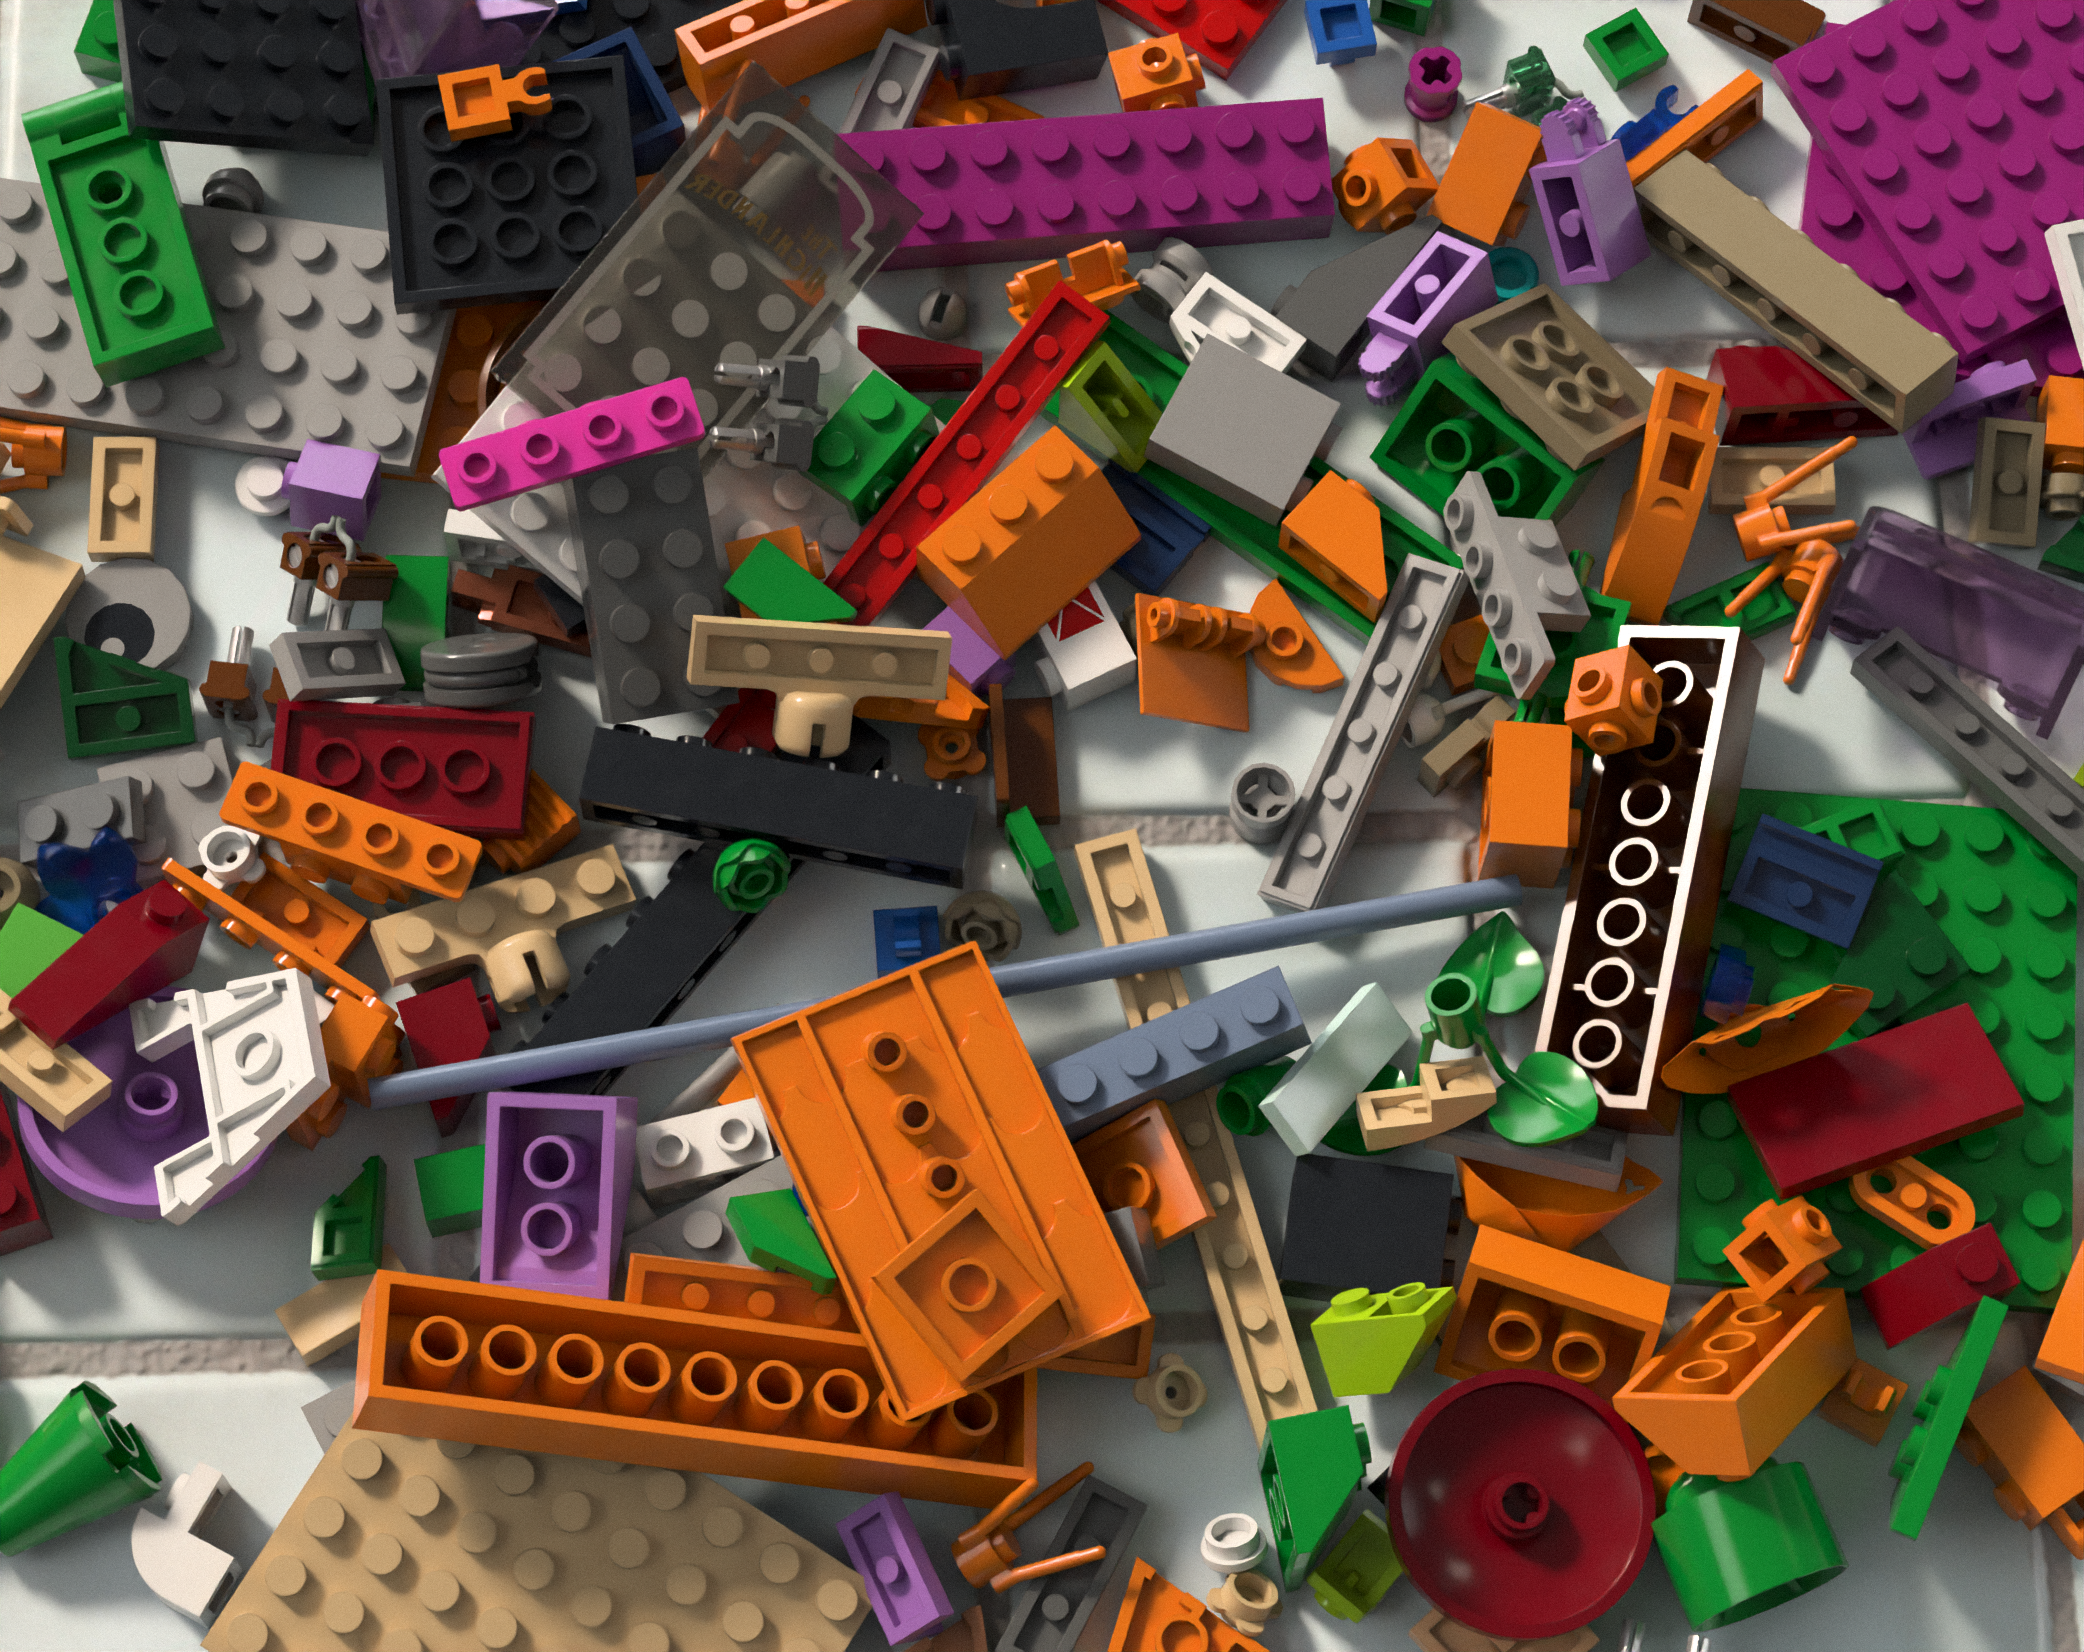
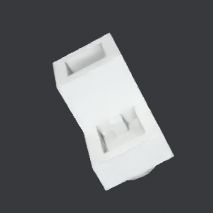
M199 1461L191 1476L183 1473L172 1486L165 1501L164 1507L169 1510L165 1519L142 1507L140 1508L134 1522L131 1543L135 1565L141 1577L157 1597L173 1610L209 1629L243 1569L233 1556L201 1540L230 1491L231 1485L223 1473Z

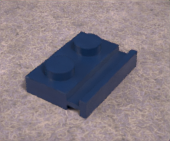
M1109 458L1107 465L1102 469V473L1142 534L1141 540L1109 568L1142 593L1159 596L1193 557V552L1198 546L1210 537L1211 526L1137 473L1127 471Z
M1763 813L1726 902L1848 950L1884 862Z

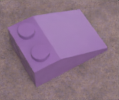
M488 1092L480 1283L605 1300L612 1299L635 1167L638 1097Z

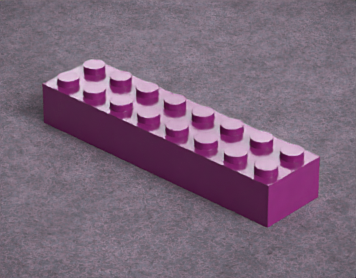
M1323 98L832 134L834 162L860 188L869 203L873 217L870 230L862 238L873 251L854 274L1067 258L1069 253L1106 239L1110 244L1121 241L1127 253L1155 251L1165 237L1180 239L1193 248L1329 238L1335 217ZM835 175L844 272L861 251L849 239L863 223L864 214L856 197Z

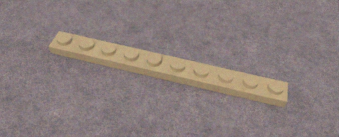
M1136 828L1074 845V855L1103 947L1169 936ZM1179 967L1113 978L1128 1030L1190 1004ZM1215 1085L1170 1104L1168 1108L1217 1216L1216 1219L1192 1231L1191 1235L1260 1454L1268 1421L1315 1412L1318 1409L1231 1131L1224 1126L1217 1112L1216 1099L1218 1089Z

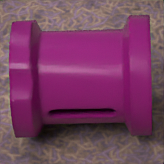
M1441 46L1435 48L1425 47L1412 57L1409 62L1408 71L1410 79L1405 86L1404 103L1406 109L1413 117L1423 122L1434 123L1446 119L1453 113L1458 100L1457 88L1462 80L1461 61L1453 51Z

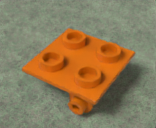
M1143 593L1135 594L1140 714L1248 732L1249 712L1245 652L1252 649L1253 646H1260L1264 642L1266 637L1265 624L1258 621L1256 615L1252 613H1243Z

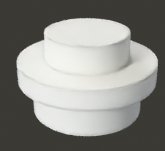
M263 455L249 460L241 467L235 480V490L240 503L246 510L255 515L271 517L283 513L290 507V500L282 498L281 495L282 480L288 464L286 460L280 457Z
M1242 1513L1224 1514L1213 1519L1206 1526L1205 1536L1200 1544L1204 1563L1209 1568L1226 1574L1245 1571L1256 1566L1264 1559L1268 1551L1267 1538L1264 1531L1257 1526L1256 1521L1252 1517Z

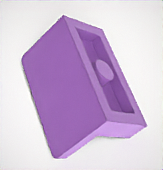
M899 1491L880 1495L836 1523L837 1530L857 1573L864 1577L866 1593L890 1646L919 1641L926 1636L933 1638L943 1632L944 1628L941 1621L953 1615L954 1611Z

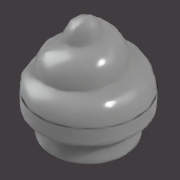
M224 168L214 172L207 179L202 191L203 206L260 214L264 206L262 187L254 175L245 168Z

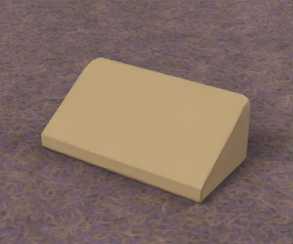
M389 1243L382 1247L381 1269L408 1273ZM375 1274L325 1280L274 1310L307 1367L359 1337L362 1301Z

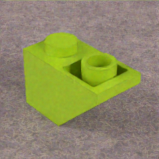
M1415 1282L1399 1286L1389 1293L1370 1294L1367 1288H1355L1342 1292L1332 1298V1306L1310 1326L1333 1397L1390 1393L1421 1364L1456 1302L1457 1297L1454 1287L1426 1289L1424 1283Z

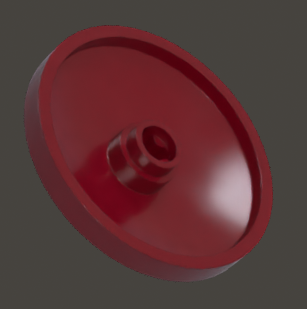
M1502 1369L1478 1374L1458 1382L1433 1399L1414 1418L1401 1437L1389 1466L1385 1488V1518L1390 1542L1400 1567L1420 1596L1436 1611L1457 1625L1479 1635L1507 1641H1538L1565 1635L1585 1626L1603 1615L1628 1591L1645 1563L1654 1531L1651 1523L1655 1521L1656 1516L1655 1490L1649 1464L1639 1441L1624 1419L1604 1399L1583 1385L1561 1375L1533 1369Z

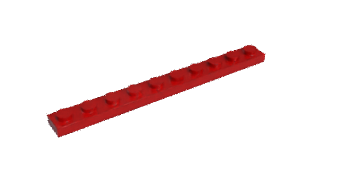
M1061 280L1057 282L823 582L824 585L857 610L858 614L853 621L841 623L837 621L838 624L873 627L877 624L917 572L916 547L982 489L1060 389L1062 383L1111 323L1109 315ZM740 688L738 691L740 703L727 705L702 737L710 741L714 748L739 752L743 747H756L775 754L779 749L772 736L776 704L775 692L768 689Z

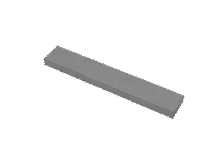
M1408 553L1257 892L1263 901L1297 913L1325 908L1470 578L1464 570Z

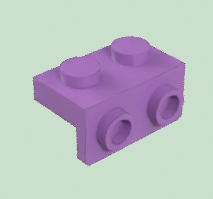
M2027 359L2007 366L2004 361H1995L1982 366L1973 372L1969 379L1955 383L1954 392L1902 434L1924 479L1930 480L1974 464L1978 419L1994 417L2032 422L2025 404L2037 379Z

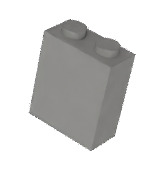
M1207 333L1150 436L1144 457L1276 527L1285 510L1287 509L1292 512L1308 495L1314 481L1304 475L1314 456L1326 461L1343 429L1333 423L1341 403Z

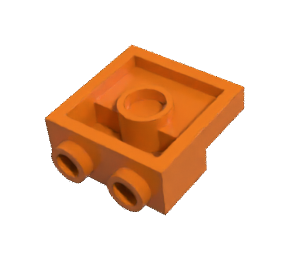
M342 993L320 1028L331 1087L286 1128L291 1140L313 1151L322 1136L330 1138L339 1128L347 1111V1104L344 1103L346 1097L368 1109L370 1108L371 1098L367 1078L402 1072L404 1063L400 1060L402 1052L399 1045L406 1034L394 1024L399 1017L394 1009L372 996L365 995L360 1002L348 994Z

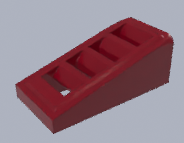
M857 326L858 350L908 393L973 391L983 378L982 352L885 329Z

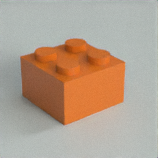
M1495 720L1482 768L1477 881L1516 874L1522 887L1554 889L1560 869L1571 867L1573 848L1578 847L1581 818L1580 809L1571 808H1573L1575 787H1580L1583 750L1582 748H1572V729L1568 725Z

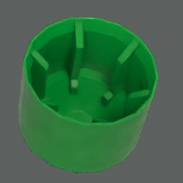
M1769 1456L1756 1470L1754 1475L1733 1482L1718 1480L1716 1475L1688 1474L1685 1471L1668 1491L1664 1505L1665 1514L1651 1523L1654 1531L1652 1539L1693 1632L1701 1633L1718 1629L1773 1609L1831 1581L1849 1567L1804 1463L1798 1461L1779 1464L1775 1458Z

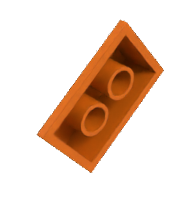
M1054 425L916 547L917 576L1005 661L1139 542L1142 534L1101 469Z
M1480 1224L1433 1372L1463 1381L1478 1374L1502 1369L1546 1371L1561 1375L1583 1385L1604 1399L1614 1409L1612 1397L1652 1357L1663 1325L1671 1286Z

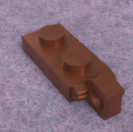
M510 564L508 570L494 568L491 578L458 569L451 589L453 606L479 614L477 617L479 624L491 627V630L501 633L527 634L535 637L538 643L592 658L587 628L567 638L534 590V579L542 576V573Z

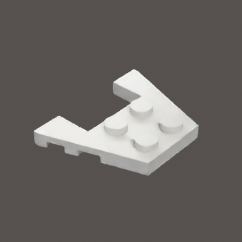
M297 968L229 981L224 990L202 994L196 989L176 992L174 1000L156 1003L147 998L129 1004L136 1053L153 1063L187 1043L195 1041L210 1135L154 1166L161 1215L177 1226L190 1219L331 1087L312 980Z

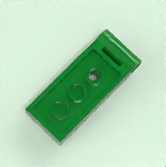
M122 81L21 114L91 360L106 388L225 349L164 141L129 138Z

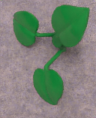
M1504 911L1489 919L1464 940L1447 960L1438 978L1433 980L1427 987L1425 1003L1431 1021L1422 1024L1420 1027L1423 1038L1412 1083L1408 1086L1405 1075L1398 1068L1386 1063L1362 1091L1370 1092L1420 1086L1419 1064L1430 1063L1434 1041L1437 1039L1454 1049H1466L1477 1042L1482 1047L1498 1076L1505 1081V1083L1495 1089L1497 1103L1487 1109L1491 1127L1505 1141L1522 1147H1543L1556 1144L1588 1132L1596 1124L1599 1114V1104L1593 1084L1584 1070L1574 1061L1555 1052L1538 1051L1528 1055L1514 1073L1507 1067L1490 1038L1488 1028L1485 1026L1486 1012L1500 1018L1517 1015L1538 999L1545 985L1544 967L1538 953L1521 935L1509 915ZM1356 1100L1320 1141V1143L1333 1150L1356 1156H1376L1389 1153L1401 1147L1397 1146L1367 1152L1356 1115Z

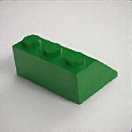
M1452 352L1432 361L1369 457L1443 517V510L1447 499L1453 494L1466 472L1472 471L1481 473L1498 516L1552 520L1555 527L1574 507L1605 462V459L1600 457L1574 471L1567 463L1557 460L1548 452L1544 441L1528 425L1507 413L1502 407L1500 399L1479 378L1469 375L1459 366L1456 356Z
M1349 1405L1270 1420L1267 1423L1257 1466L1286 1593L1298 1591L1347 1517L1356 1492L1362 1490L1361 1478L1367 1476L1366 1464L1372 1462L1370 1443L1363 1422L1352 1423Z

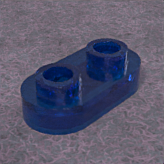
M1723 943L1720 944L1702 999L1700 1017L1726 1025L1730 1013L1743 1016L1753 986L1754 978L1752 977L1755 967L1745 964V950Z

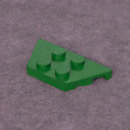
M1984 1295L1946 1366L1939 1364L1931 1381L1928 1379L1925 1381L1912 1412L1913 1417L1922 1420L1920 1426L1915 1424L1907 1440L1903 1439L1888 1472V1476L1898 1479L1890 1500V1531L1913 1541L1917 1540L2005 1318L2008 1305Z

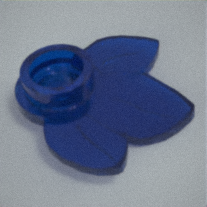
M107 826L95 836L89 851L66 843L52 842L42 844L37 851V870L45 890L50 895L43 899L34 910L83 935L109 913L106 906L107 900L119 904L143 891V888L136 883L138 860L131 845L116 831Z

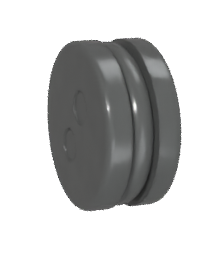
M481 633L445 638L425 645L420 650L421 667L425 669L424 678L426 681L423 683L425 700L429 704L440 707L472 708L509 704L536 696L542 690L541 673L537 671L538 661L534 657L539 656L537 639L520 633Z

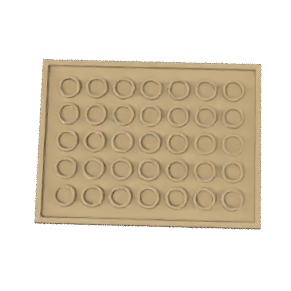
M352 1412L200 1646L209 1652H844L871 1610L872 1604L866 1593L864 1577L701 1472L352 1429Z

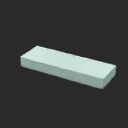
M1377 982L1362 986L1258 1107L1295 1157L1308 1154L1356 1100V1093H1362L1413 1031Z

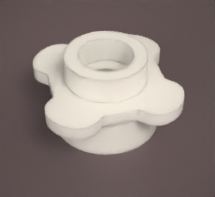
M222 826L210 832L202 839L199 845L201 859L207 867V872L204 874L203 879L220 891H224L230 884L246 881L250 884L258 882L266 872V865L259 859L257 847L262 840V836L233 826ZM237 854L238 857L235 862H227L229 857Z

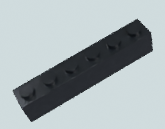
M616 724L613 726V729L595 727L579 795L584 820L730 846L735 842L745 839H763L776 844L789 858L962 890L978 818V796L967 795V791L964 788L955 784L934 782L929 787L904 783L900 776L886 771L872 770L868 771L866 776L842 772L836 764L821 759H806L802 764L777 760V756L774 753L756 747H743L739 752L714 748L710 741L690 735L678 736L676 741L652 737L648 730L631 724Z

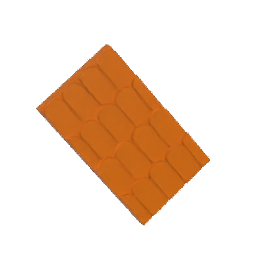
M976 941L967 942L730 1038L770 1132H772L801 1202L810 1217L826 1257L837 1277L836 1280L852 1317L858 1325L887 1395L902 1422L1152 1318ZM974 1189H979L1064 1294L964 1381L957 1382L870 1277Z

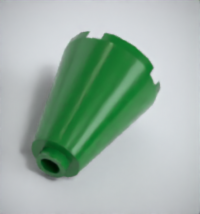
M85 1380L75 1388H72L0 1470V1552L4 1555L12 1557L151 1498L162 1488L158 1485L162 1481L161 1472L140 1433L132 1423L123 1427L113 1415L108 1413L117 1407V1404L94 1383Z

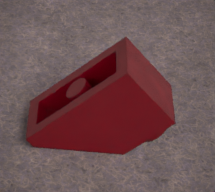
M470 977L396 1002L418 1069L496 1055L490 1034L502 1029L490 994L477 997ZM476 1093L429 1101L442 1138L455 1134Z
M1990 1222L1930 1248L1863 1286L1858 1292L1888 1351L1974 1313L1984 1295L1999 1302L2006 1299L2020 1284V1280Z

